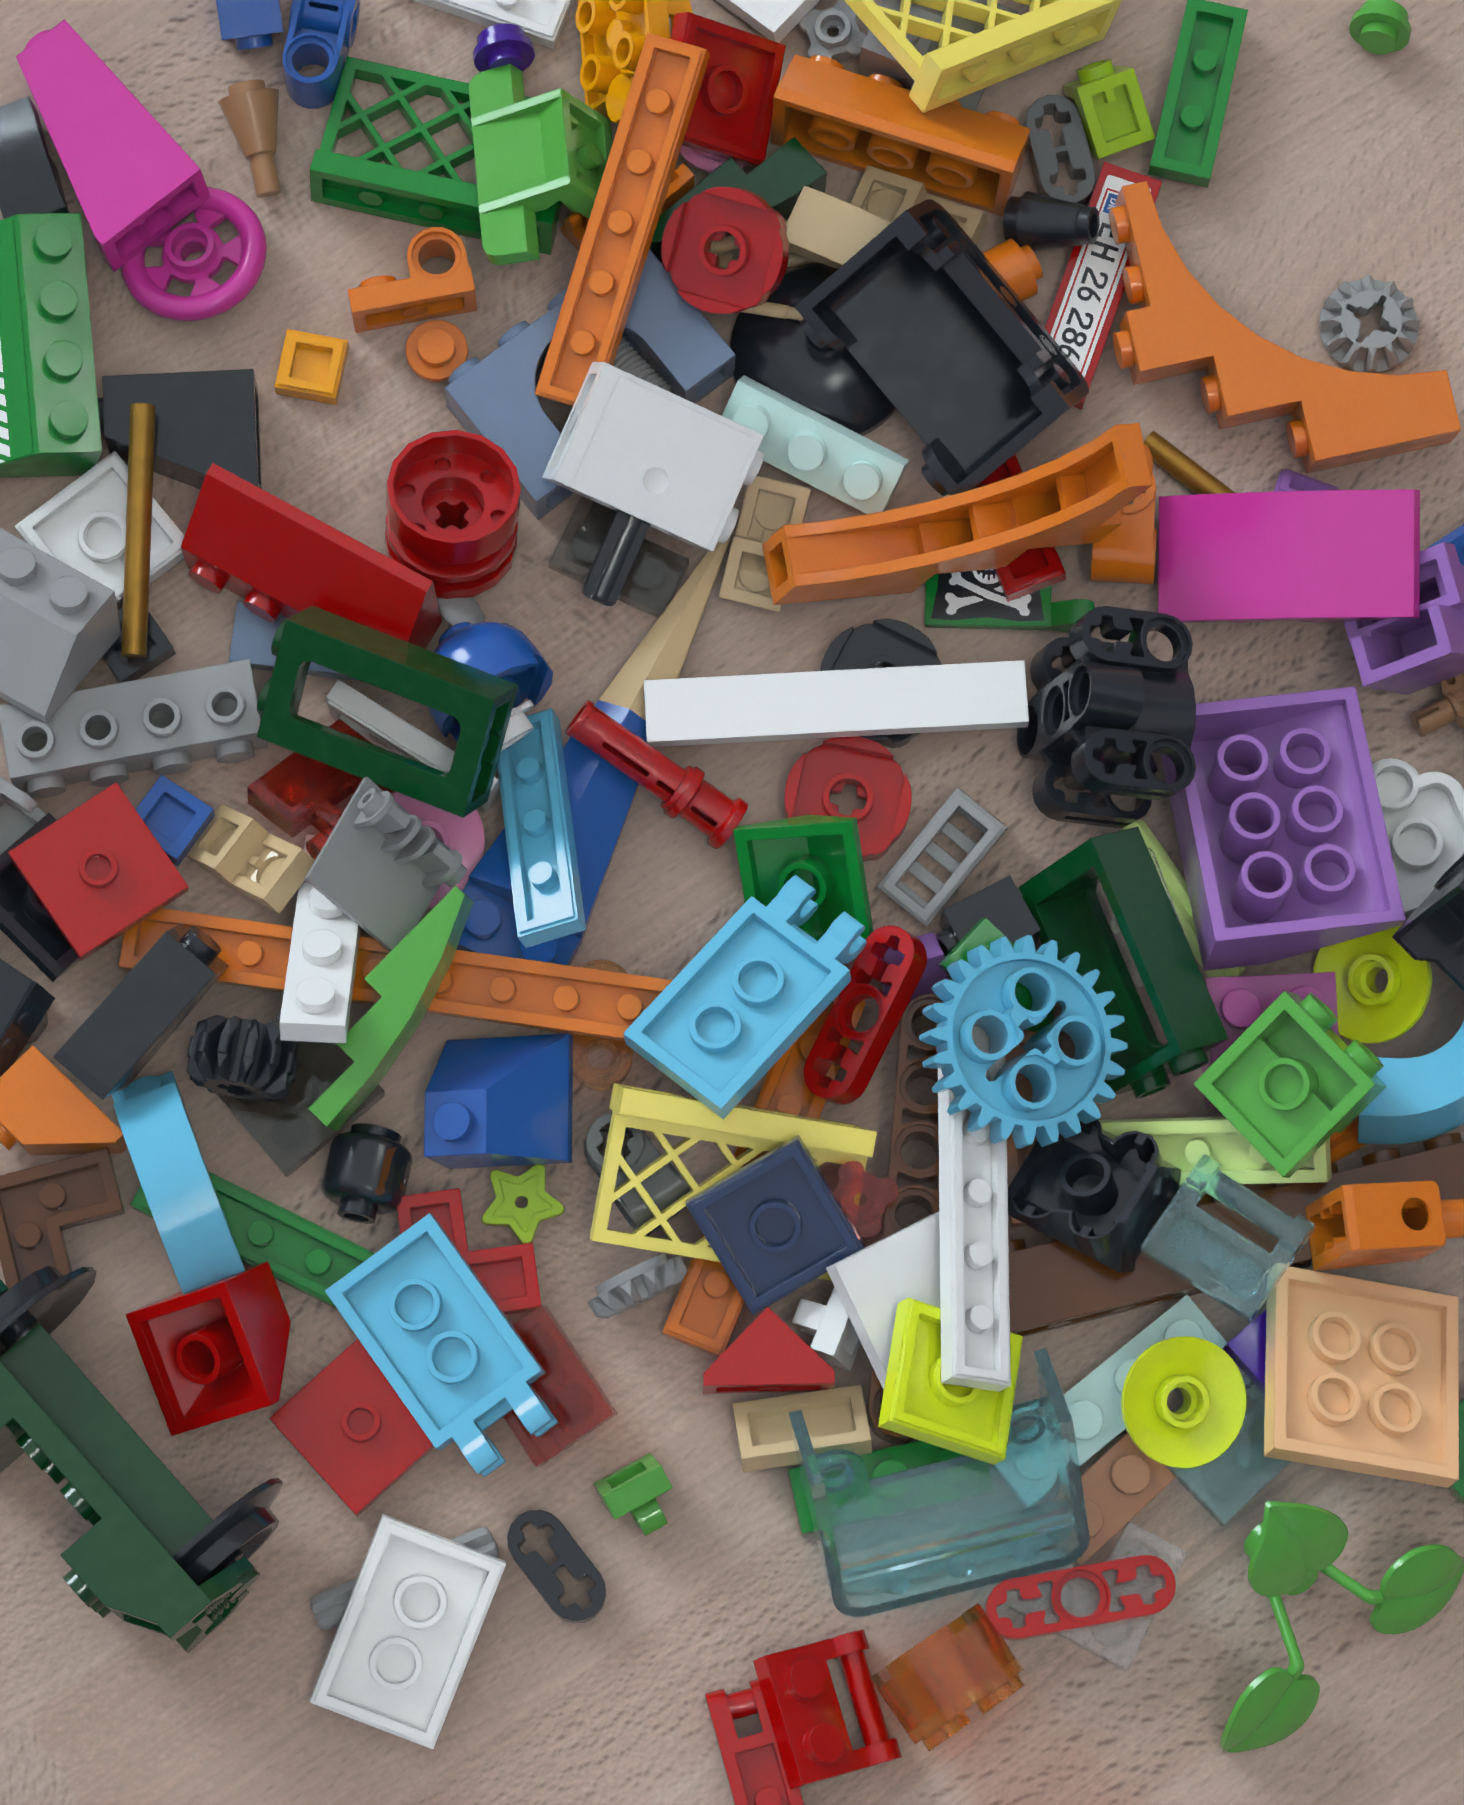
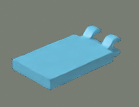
M797 875L787 881L767 907L751 896L623 1033L627 1046L722 1119L733 1110L851 982L850 969L843 964L854 960L867 944V941L860 936L865 930V926L845 911L834 920L826 933L818 941L800 929L799 926L807 922L815 913L818 904L811 900L816 893L815 889Z
M427 1214L325 1290L328 1297L433 1446L441 1451L455 1441L477 1474H482L486 1477L506 1462L484 1430L511 1410H514L531 1435L534 1434L537 1438L559 1423L549 1407L530 1385L546 1373L432 1214Z

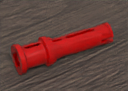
M587 700L581 706L566 729L565 734L567 736L573 737L613 765L614 768L661 799L660 807L664 809V814L671 819L679 816L708 836L707 844L714 849H718L726 842L747 811L748 802L741 797L733 800L704 780L705 772L697 766L693 768L690 765L683 769L645 742L641 737L632 733L594 706V703L590 700Z

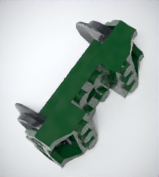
M46 1266L33 1272L10 1289L0 1279V1473L26 1452L42 1471L45 1470L57 1485L67 1478L69 1483L60 1492L93 1527L60 1555L72 1568L62 1578L89 1608L91 1607L96 1613L98 1612L103 1619L112 1611L127 1623L166 1635L172 1641L176 1640L189 1653L233 1613L249 1594L247 1588L260 1576V1573L248 1559L268 1540L278 1527L279 1520L270 1510V1507L278 1496L283 1482L279 1478L269 1479L252 1489L212 1520L50 1336L81 1303L95 1283L96 1271L93 1267H81L63 1276L54 1266Z

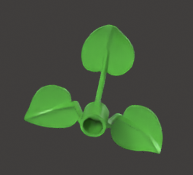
M1267 1501L1265 1503L1263 1522L1249 1533L1244 1542V1552L1250 1559L1248 1582L1256 1593L1267 1596L1270 1601L1289 1656V1665L1287 1670L1273 1667L1264 1671L1244 1690L1236 1702L1222 1733L1220 1748L1223 1752L1234 1753L1254 1750L1285 1739L1306 1722L1318 1702L1320 1693L1318 1682L1311 1675H1301L1304 1671V1661L1281 1595L1288 1594L1294 1596L1305 1592L1314 1584L1318 1571H1320L1364 1602L1376 1605L1370 1616V1624L1377 1632L1393 1635L1406 1633L1427 1623L1448 1603L1462 1578L1464 1557L1458 1555L1453 1549L1445 1545L1434 1544L1417 1547L1405 1553L1390 1566L1381 1580L1380 1590L1368 1589L1332 1565L1344 1550L1348 1539L1347 1526L1339 1516L1326 1509L1308 1504Z

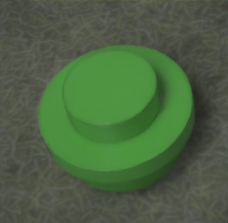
M1367 0L1353 14L1349 31L1352 38L1366 51L1374 54H1387L1399 51L1408 44L1411 35V25L1408 21V12L1399 3L1393 0Z

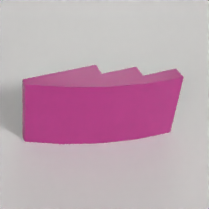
M1420 490L1276 491L1159 496L1158 613L1174 616L1183 623L1219 621L1235 623L1272 621L1326 622L1419 618Z

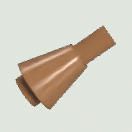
M259 79L235 83L228 87L229 96L222 98L218 103L245 158L250 161L257 197L263 198L280 194L281 189L274 160L277 142L279 90L266 88L264 80Z

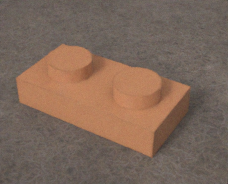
M1127 1432L1043 1511L1035 1521L1077 1566H1083L1171 1483L1176 1476L1165 1465L1152 1460L1140 1451Z

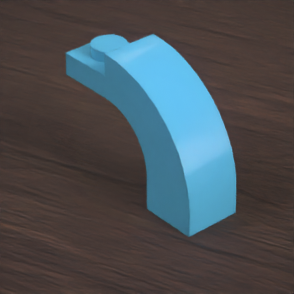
M1464 1021L1455 1036L1434 1052L1413 1058L1377 1057L1384 1067L1376 1075L1387 1087L1359 1114L1358 1143L1405 1144L1437 1137L1464 1124Z
M170 1071L157 1077L146 1076L130 1083L125 1089L113 1093L112 1097L115 1103L113 1106L125 1142L183 1294L244 1272L245 1269L234 1236L202 1156L173 1072Z

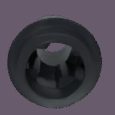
M1030 191L1024 192L1022 197H1010L1006 204L1003 218L1005 241L1011 238L1019 247L1029 245L1034 252L1083 244H1095L1100 226L1099 212L1096 207H1087L1082 204Z

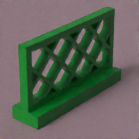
M347 56L320 149H315L310 166L311 201L428 228L443 227L453 231L455 234L482 239L477 185L463 182L454 170V168L475 158L472 121L469 118L471 116L469 83ZM359 79L381 84L390 97L362 110L352 95L355 81ZM424 95L442 98L449 111L423 124L409 103ZM348 108L352 116L345 119V115ZM399 109L412 130L385 143L372 122ZM459 123L472 143L445 157L432 138V135ZM360 128L375 148L357 158L334 153L338 139ZM421 141L434 160V163L419 171L402 168L394 155ZM560 200L548 209L536 212L539 253L548 255L552 253L557 235V222L563 204Z

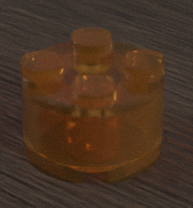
M977 1603L962 1613L960 1617L946 1624L892 1661L884 1669L875 1673L870 1679L913 1743L917 1744L922 1740L928 1751H931L971 1722L964 1712L976 1703L980 1711L985 1714L1023 1687L1024 1683L1018 1676V1673L1023 1671L1024 1668L980 1603Z

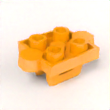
M577 0L578 7L575 21L576 27L580 32L582 57L580 83L584 89L585 104L619 124L647 32L671 39L669 18H671L672 31L675 13H693L690 0Z

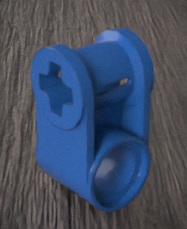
M292 0L289 30L283 51V68L286 89L290 98L296 104L307 109H319L334 101L349 48L352 47L355 39L360 13V0ZM307 65H320L326 69L321 75L315 77H305L298 73L299 70Z

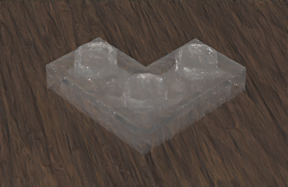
M1129 1521L1108 1561L1139 1555H1152L1166 1562L1173 1571L1174 1576H1176L1187 1552ZM1040 1548L1026 1576L1075 1566ZM1146 1568L1136 1569L1137 1577L1134 1581L1114 1586L1115 1573H1102L1111 1592L1109 1611H1122L1117 1598L1130 1594H1140L1143 1604H1152L1153 1593L1162 1589L1160 1578H1149ZM1073 1579L1064 1585L1061 1592V1602L1065 1610L1071 1615L1085 1617L1096 1610L1099 1596L1096 1588L1089 1581ZM1049 1583L1037 1585L1043 1596L1039 1600L1022 1602L1016 1593L1009 1609L1022 1616L1030 1612L1045 1610L1044 1623H1057L1049 1605L1051 1587ZM1155 1615L1057 1633V1635L1126 1671Z

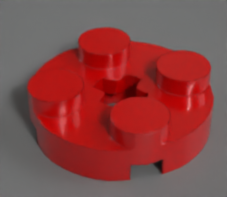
M713 187L702 191L703 193L697 194L688 202L681 204L672 213L666 224L661 245L662 261L666 272H670L673 283L679 289L676 291L690 305L716 314L738 313L764 304L780 285L788 265L789 241L786 235L787 225L783 216L774 210L761 196L737 187ZM728 232L735 237L734 245L740 248V256L738 260H730L727 269L718 266L719 255L711 252V244L713 240L723 241Z
M860 736L830 738L823 741L822 745L814 747L807 754L805 752L791 768L784 794L785 815L787 818L803 815L857 818L863 862L874 861L882 858L905 830L912 803L911 785L906 773L904 776L901 766L893 759L894 756L878 742ZM845 785L857 787L856 796L861 800H866L865 807L863 809H854L851 815L840 814L838 805L831 803L829 800L831 793L841 794Z

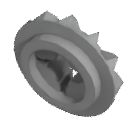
M1369 274L1359 280L1344 281L1326 299L1319 320L1321 339L1328 353L1344 367L1356 372L1367 373L1384 372L1403 362L1416 343L1420 325L1414 310L1413 297H1406L1397 289L1394 280L1383 282L1373 279ZM1377 305L1382 307L1379 324L1387 330L1382 332L1375 329L1371 332L1370 336H1365L1362 343L1357 342L1360 335L1361 321L1354 317V315L1357 313L1361 316H1366L1371 309L1375 310Z
M665 1253L652 1257L596 1286L595 1289L598 1296L588 1301V1304L596 1317L608 1319L681 1283L687 1272L681 1256L668 1260Z

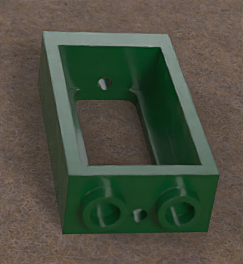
M310 606L282 621L275 632L271 646L272 655L276 656L272 677L263 686L257 702V712L262 715L257 733L258 738L360 778L368 777L378 785L462 818L488 802L518 684L315 606ZM310 662L455 717L460 724L461 730L450 771L445 773L299 716L298 710Z
M1139 827L1092 837L1018 887L1025 903L1041 929L1039 938L1042 945L1051 940L1057 941V960L1059 961L1065 956L1078 952L1080 960L1076 972L1084 975L1098 969L1100 975L1092 987L1095 993L1100 994L1113 991L1115 994L1111 1002L1103 1008L1106 1015L1124 1016L1125 1022L1110 1029L1111 1038L1128 1043V1049L1111 1055L1110 1059L1125 1069L1124 1075L1113 1080H1104L1116 1095L1132 1090L1135 1098L1141 1099L1160 1092L1171 1085L1168 1077L1169 1074L1172 1073L1176 1077L1209 1063L1206 1052L1229 1039ZM1099 882L1103 887L1168 1041L1165 1045H1162L1156 1037L1097 898L1096 888Z

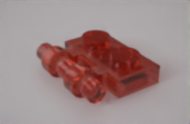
M338 719L329 726L371 743L341 719ZM294 752L247 787L248 804L291 838H294L310 825L320 831L306 842L308 853L316 860L343 814L335 806L352 793L354 794L363 778ZM376 784L383 791H389L390 793L394 792L391 789Z

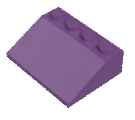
M1356 687L1196 704L1195 731L1190 749L1196 762L1195 777L1187 787L1169 798L1203 970L1267 964L1403 925L1406 919ZM1161 753L1166 783H1174L1176 779L1175 765L1168 756Z

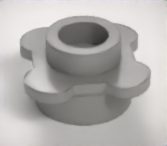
M839 0L834 7L819 11L812 8L799 22L801 30L808 34L810 40V47L808 49L809 59L811 56L821 55L841 63L852 56L860 55L861 46L866 35L859 31L856 22L858 16L844 0ZM831 28L839 30V34L835 37L829 36L827 32Z

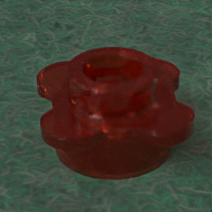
M848 1161L839 1168L838 1175L840 1181L835 1188L834 1194L853 1226L856 1227L858 1234L863 1237L875 1236L882 1229L880 1218L887 1204L894 1202L898 1197V1187L890 1177L879 1179L873 1174L865 1172L860 1162ZM857 1193H863L866 1195L867 1200L865 1204L857 1205L854 1202V1196Z

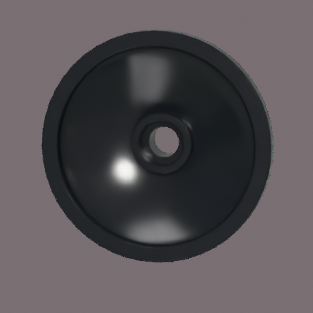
M822 263L806 264L788 269L780 285L766 302L795 307L838 269ZM739 312L730 343L731 350L736 354L735 370L733 371L735 385L745 375L862 436L882 425L897 410L847 349L843 352L836 351L830 346L826 350L820 349L807 337L799 320Z

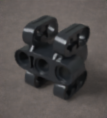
M1111 606L1096 607L1074 623L1070 629L1069 637L1057 638L1038 651L1031 660V680L1038 692L1028 702V727L1017 728V749L1020 756L1024 759L1044 761V769L1038 773L1033 781L1032 795L1039 811L1048 818L1061 822L1122 828L1145 816L1151 808L1152 800L1165 799L1175 795L1187 787L1195 777L1196 762L1190 749L1195 731L1196 701L1194 686L1188 674V659L1192 653L1193 642L1186 625L1178 618L1164 613ZM1100 627V633L1103 638L1117 640V642H1103L1091 637L1090 632ZM1150 631L1160 632L1169 639L1173 648L1171 661L1159 660L1151 654L1146 642L1147 634ZM1130 633L1128 642L1120 641ZM1059 657L1061 658L1063 668L1067 669L1063 673L1057 668H1052L1051 663ZM1159 752L1165 754L1172 760L1176 768L1174 783H1165L1155 777V772L1158 771L1152 753ZM1063 777L1066 788L1080 791L1087 789L1091 793L1081 792L1070 800L1065 801L1064 791L1055 789L1054 783ZM1110 795L1136 798L1135 809L1128 812L1119 809L1114 805Z

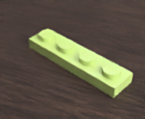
M1225 1116L1099 1120L1104 1130L1117 1137L1130 1131H1139L1152 1136L1159 1147L1162 1159L1181 1169L1179 1185L1328 1182L1332 1179L1330 1137L1290 1178H1285L1275 1170Z

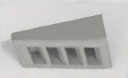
M956 788L877 887L927 927L1008 830V827L963 790ZM957 812L984 833V836L978 843L974 842L950 822ZM940 832L968 853L962 863L933 841ZM924 851L952 873L946 883L917 861ZM907 871L936 893L929 903L901 881Z

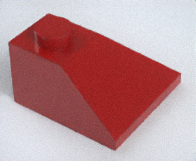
M268 1261L245 1268L244 1272L189 1293L183 1294V1292H179L125 1314L171 1436L279 1402L291 1320Z

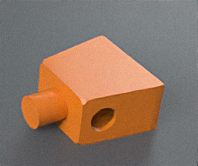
M1432 1180L1341 1185L1305 1207L1313 1271L1420 1260L1445 1247L1446 1239L1464 1238V1198L1441 1200L1439 1186L1436 1181Z

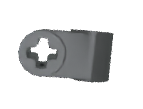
M607 1113L596 1119L590 1126L584 1142V1155L588 1164L599 1178L601 1177L604 1157L598 1151L604 1141L601 1132L605 1130L609 1132L612 1113ZM626 1127L625 1134L629 1140L624 1148L625 1155L627 1156L624 1159L633 1173L636 1174L662 1154L659 1153L643 1130ZM670 1162L641 1182L660 1212L690 1191L683 1178ZM620 1167L618 1168L615 1188L627 1180ZM634 1188L614 1201L619 1211L634 1230L654 1217ZM685 1206L683 1209H681L676 1214L667 1219V1222L674 1216H676L678 1213L683 1211L685 1208H687V1206ZM660 1225L657 1226L655 1229H653L652 1231H650V1232H649L648 1234H646V1235H650L651 1233H653L655 1230H657V1229L660 1228L661 1226H660Z

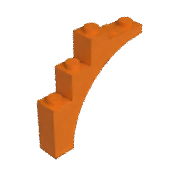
M1147 181L1122 186L1115 201L1116 207L1109 208V221L1116 245L1125 243L1130 263L1129 267L1123 268V280L1127 298L1130 304L1139 303L1140 308L1126 311L1119 325L1120 331L1113 333V345L1119 368H1129L1133 385L1205 370L1207 376L1200 377L1202 402L1207 414L1216 413L1219 429L1292 414L1293 421H1288L1286 424L1287 439L1292 456L1294 458L1302 457L1306 474L1448 444L1461 431L1447 370L1404 375L1347 371L1302 358L1255 334L1220 307L1187 270L1162 227Z
M1140 423L1115 425L1091 442L1060 458L1021 474L973 490L877 513L828 521L784 525L762 544L773 605L912 593L935 574L998 569L1007 566L1026 550L1033 548L1098 543L1123 524L1121 518L1123 507L1152 486L1153 459L1150 449L1143 442Z

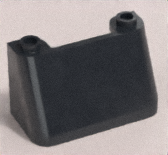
M927 199L905 210L795 306L796 310L804 318L800 321V324L807 337L822 350H826L829 346L839 352L847 349L927 445L922 450L925 464L921 467V471L932 488L943 496H946L948 493L949 495L973 490L1089 394L1088 384L1075 364L947 210L932 199Z

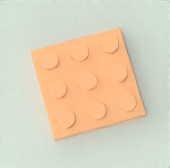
M1276 1264L1267 1273L1264 1457L1445 1488L1453 1485L1459 1480L1458 1297Z

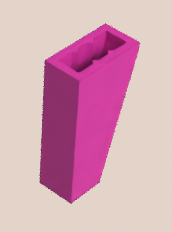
M65 19L51 30H45L36 34L27 43L25 49L16 56L104 260L113 272L211 197L201 169Z

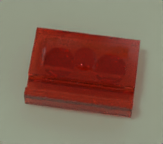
M546 1305L539 1306L512 1326L546 1372L530 1385L549 1407L559 1423L537 1438L534 1434L531 1435L514 1410L503 1416L536 1467L543 1466L558 1453L566 1450L618 1414Z

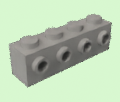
M250 659L73 691L47 723L10 703L0 705V725L9 778L12 784L24 793L28 792L31 798H47L64 793L66 785L91 780V785L104 787L111 786L116 782L117 784L123 783L129 779L128 773L154 769V773L157 775H171L189 770L192 767V761L216 757L219 763H236L252 758L255 755L254 750L267 748L266 740L257 737L262 715L257 712L258 693Z

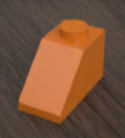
M33 1045L0 1077V1144L8 1151L16 1143L22 1146L30 1155H77L108 1148L111 1154H122L128 1148L122 1130Z

